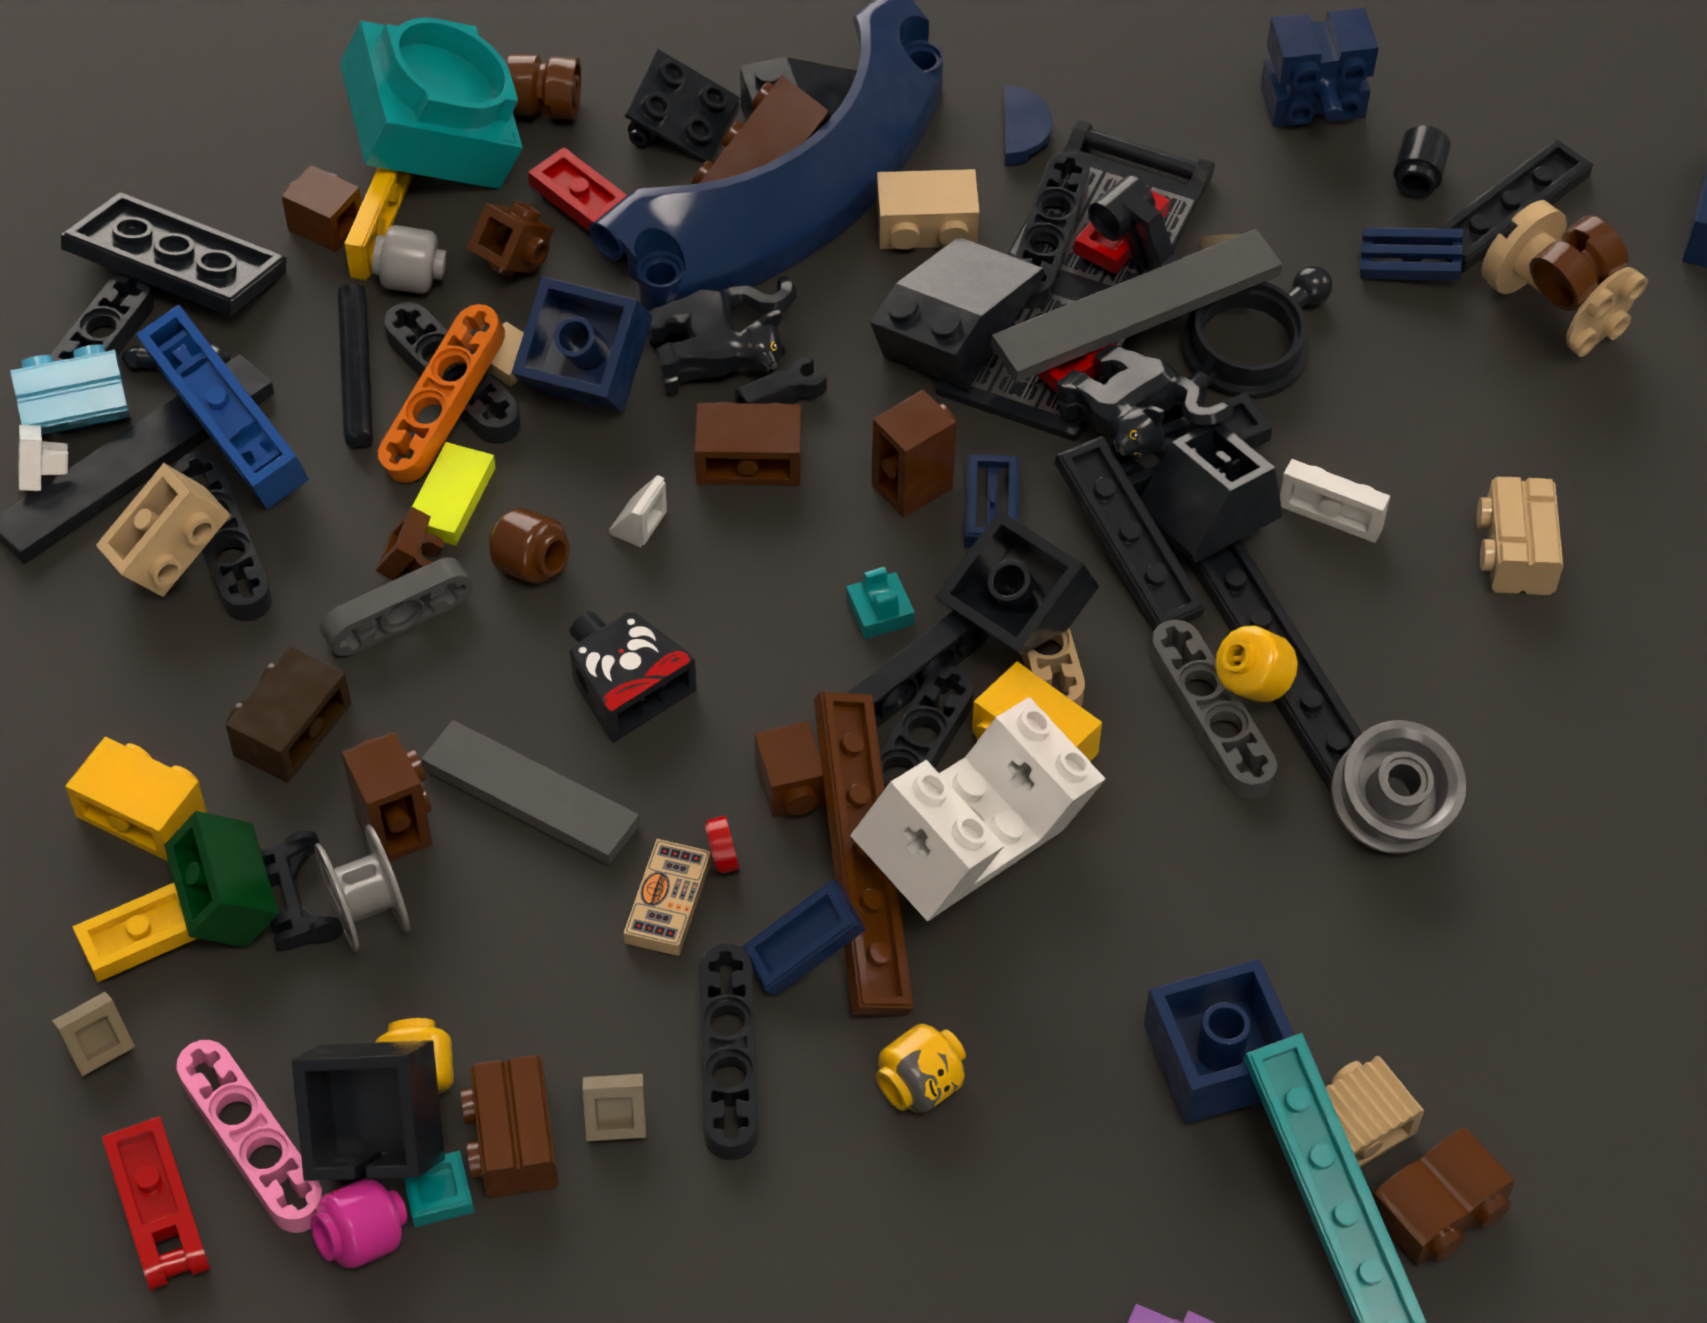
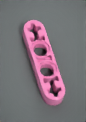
M199 1040L189 1044L180 1053L176 1067L185 1093L274 1223L282 1230L291 1233H301L310 1230L311 1218L317 1214V1205L323 1196L319 1181H304L300 1153L227 1049L220 1043L212 1040ZM205 1062L208 1067H214L218 1082L221 1085L214 1092L206 1077L201 1072L197 1073L196 1067L199 1064ZM244 1102L252 1107L249 1117L237 1125H228L219 1120L220 1112L230 1103ZM273 1145L282 1151L279 1162L268 1169H258L249 1163L252 1152L261 1146ZM287 1178L296 1195L300 1198H306L307 1206L305 1208L297 1210L292 1204L287 1205L283 1188L280 1185Z

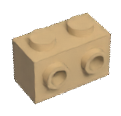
M163 463L96 546L121 575L164 597L231 515L204 486Z

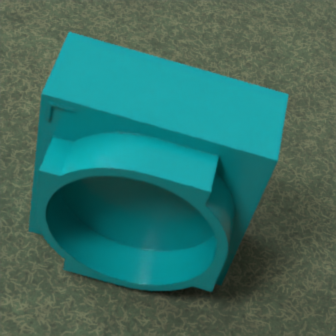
M427 17L411 19L400 26L381 25L360 20L340 61V67L364 164L501 189L523 148L513 116V110L518 103V98L509 68L501 55L478 35L476 26Z

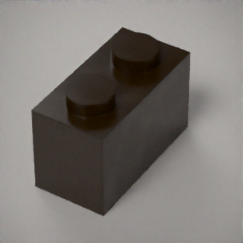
M290 646L277 662H272L267 666L261 676L259 685L245 701L237 703L230 712L226 729L233 756L289 783L351 706L345 672Z

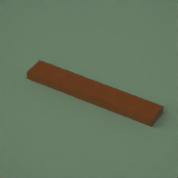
M820 691L814 699L835 879L843 886L867 929L844 946L852 1015L907 1016L914 1009L898 888L850 836L885 790L873 696L870 694Z

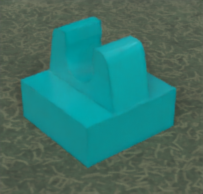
M885 567L864 572L862 582L846 586V600L864 640L915 625V611L896 572L887 574Z

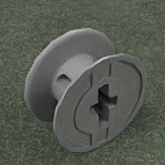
M370 824L365 827V836L370 855L333 868L324 848L319 843L315 844L314 847L317 862L337 918L341 921L344 935L354 953L359 952L360 947L354 922L391 909L403 932L406 934L410 933L411 929L405 904L392 867L379 837Z

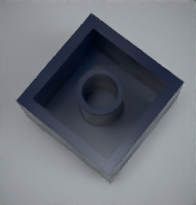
M542 276L511 374L529 389L623 413L653 316L637 299Z
M1258 958L1149 989L1143 1024L1185 1124L1261 1103L1262 1101L1243 1058L1250 1051L1294 1036L1261 959Z

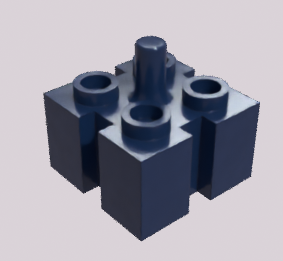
M1356 8L1327 11L1326 20L1311 22L1309 13L1271 17L1267 39V48L1271 59H1264L1260 88L1272 126L1309 124L1315 114H1324L1325 119L1328 121L1366 118L1371 92L1367 77L1374 76L1379 50L1366 9Z

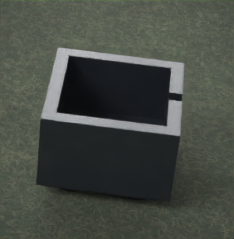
M433 1040L319 1045L292 1059L304 1181L356 1179L366 1173L367 1179L420 1177L445 1160Z

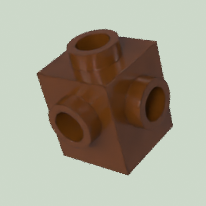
M513 201L511 206L486 203L466 249L486 259V266L502 275L513 277L515 272L535 274L537 268L548 256L550 250L549 241L555 229L538 220L541 213L537 209L522 202Z

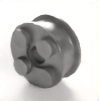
M1404 720L1383 722L1363 732L1338 762L1331 784L1332 803L1344 828L1365 846L1388 854L1411 853L1432 843L1457 817L1466 795L1465 771L1458 754L1451 744L1433 729L1416 722ZM1393 777L1403 781L1405 787L1409 790V796H1401L1395 793L1389 785L1388 778Z

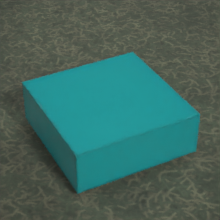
M460 1150L445 1154V1160L420 1177L403 1178L414 1228L474 1213Z

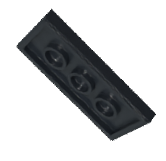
M121 192L61 234V249L230 317L286 273L287 257Z

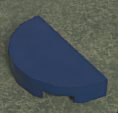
M1004 85V146L1006 166L1025 163L1029 160V155L1049 145L1053 118L1049 106L1037 94L1021 87Z

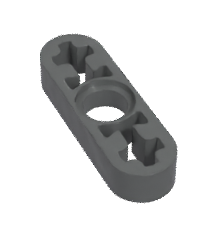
M442 558L337 606L323 618L320 631L336 655H354L458 606L471 593L473 583L457 559ZM404 602L401 606H399V607L396 608L395 610L390 611L392 608H394V607L397 606L398 604Z

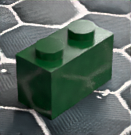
M195 811L165 843L166 854L189 937L247 947L279 914L253 823Z

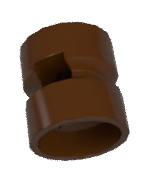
M511 53L507 66L518 98L513 115L535 117L540 110H544L547 118L576 120L581 97L580 59L551 56L547 63H543L539 55Z
M1587 215L1567 229L1560 237V241L1552 242L1537 254L1529 263V268L1535 285L1552 304L1565 311H1574L1585 302L1590 294L1606 278L1616 271L1625 268L1629 263V257L1625 244L1615 230L1600 218Z

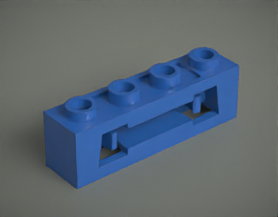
M177 305L136 334L150 359L266 510L309 480L296 454L180 305Z

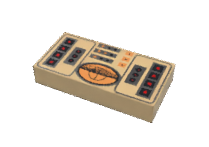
M656 839L623 932L625 944L680 956L712 862L711 851Z

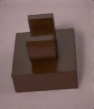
M412 507L391 529L375 571L395 580L406 567L410 572H413L432 563V561L427 560L422 555L421 551L435 557L443 549L445 543L438 536L425 533L431 516Z

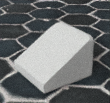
M657 475L630 499L609 529V533L612 536L638 547L645 545L667 513L666 485L663 477Z

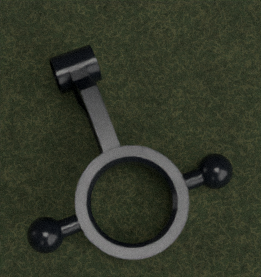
M1126 176L1090 204L1088 215L1094 228L1104 238L1110 241H1118L1123 236L1126 238L1137 273L1142 275L1181 258L1174 253L1162 214L1155 208V199L1150 189L1137 177ZM1307 266L1297 272L1293 279L1292 290L1289 293L1276 285L1264 281L1188 312L1190 316L1184 328L1182 349L1187 365L1193 374L1187 379L1193 381L1203 391L1209 387L1216 392L1230 397L1246 392L1251 399L1274 396L1292 386L1301 376L1309 354L1306 320L1301 308L1304 305L1316 306L1328 299L1332 291V279L1328 272L1318 266ZM1235 308L1255 309L1270 315L1284 327L1289 336L1291 348L1284 357L1273 363L1263 365L1241 364L1217 353L1208 344L1204 334V327L1211 318L1223 311ZM1178 401L1165 415L1173 419L1184 417L1181 412L1183 401Z

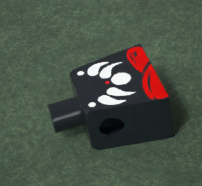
M586 612L573 622L570 628V635L578 643L570 650L572 677L612 743H615L697 690L695 658L637 613L627 612L606 625L594 612Z

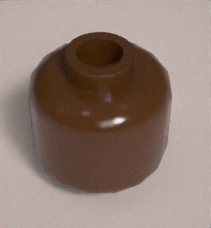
M525 508L512 509L502 516L493 526L489 536L490 556L497 570L532 584L544 583L554 575H557L562 571L569 557V542L566 531L558 520Z

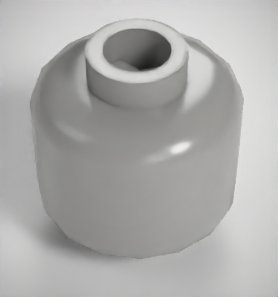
M393 225L386 231L385 236L377 235L372 259V274L379 275L381 285L387 289L426 294L431 289L434 279H444L447 250L438 249V238L430 230Z

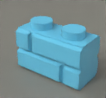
M89 345L75 349L73 351L74 358L53 362L52 355H39L22 360V368L10 370L21 424L41 426V435L130 418L129 404L116 351L105 352L104 345Z

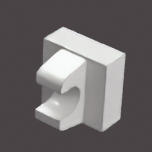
M19 425V490L41 491V475L68 474V445L66 443L42 441L41 426Z

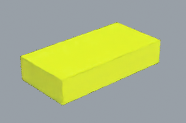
M445 442L412 506L431 516L425 533L438 536L444 543L457 545L496 469L494 455Z

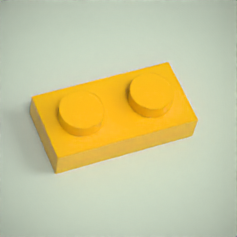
M175 883L72 926L97 983L198 939L188 936Z

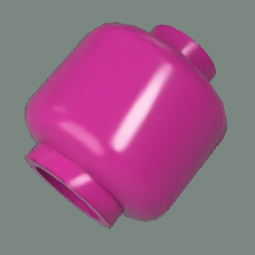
M361 1179L323 1195L317 1205V1214L311 1218L310 1227L315 1245L324 1259L328 1262L335 1260L336 1263L347 1269L357 1268L393 1253L397 1249L402 1239V1225L407 1222V1211L402 1198L395 1190L387 1191L375 1179Z

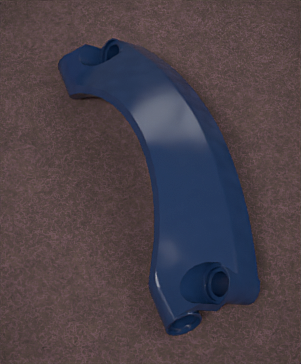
M873 0L853 16L861 54L852 86L841 106L828 122L798 147L770 163L725 179L693 185L641 188L632 191L590 225V237L594 245L605 257L618 261L627 254L628 276L639 283L640 303L647 311L661 307L671 301L685 298L699 289L723 290L746 285L753 287L795 265L829 243L851 226L877 200V172H898L902 170L924 135L942 95L944 55L939 47L929 41V20L914 0Z

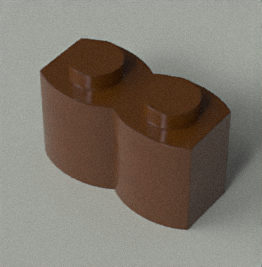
M1464 1127L1442 1140L1420 1160L1411 1163L1389 1178L1373 1193V1199L1387 1232L1409 1257L1419 1265L1432 1256L1437 1261H1442L1449 1257L1464 1242L1465 1236L1462 1232L1478 1223L1487 1228L1497 1222L1511 1206V1202L1508 1199L1515 1180L1476 1137Z

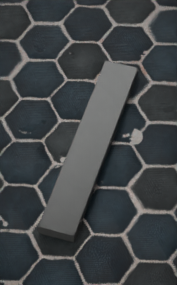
M1256 228L992 335L991 346L1017 383L1277 277L1281 274L1283 264Z

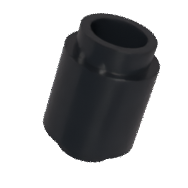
M1425 125L1412 127L1405 132L1394 168L1396 186L1401 193L1412 198H1425L1430 196L1440 186L1451 148L1450 140L1444 132L1433 126Z

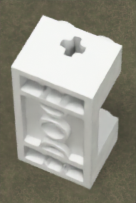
M1028 697L997 716L966 757L941 773H938L925 760L892 780L850 836L928 922L1061 833L1106 778L1052 722L1049 716Z

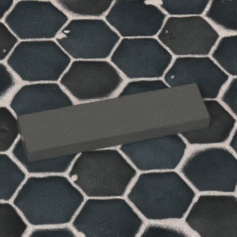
M455 720L449 723L421 758L424 771L608 866L612 864L640 826L639 814Z

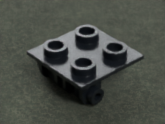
M657 49L624 116L631 120L627 129L629 140L636 146H645L658 136L703 163L707 160L711 161L740 97Z

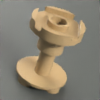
M1545 200L1536 201L1518 212L1511 219L1518 227L1512 231L1508 238L1499 233L1489 247L1482 264L1481 273L1482 277L1488 280L1487 282L1496 291L1510 294L1527 283L1539 291L1530 274L1529 263L1549 244L1560 241V237L1567 227L1565 214ZM1632 267L1622 268L1606 278L1590 294L1585 302L1577 308L1578 311L1567 331V347L1579 357H1583L1606 336L1611 340L1618 338L1629 326L1632 317L1627 312L1635 299L1646 288L1648 278Z

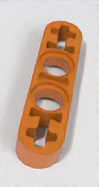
M476 304L460 312L382 440L378 449V459L389 477L399 483L414 482L427 472L505 339V329L491 307ZM485 325L489 328L486 332L477 331L474 336L471 335L473 329L482 330ZM471 348L475 352L474 354L470 353ZM464 363L467 365V370L460 379L451 382L442 379L444 371L452 364ZM430 405H440L442 407L441 414L435 421L427 424L417 422L419 413L425 407ZM410 432L415 434L413 439L409 435ZM410 450L412 451L413 456L410 459L402 458L398 463L395 460L399 454L406 456Z

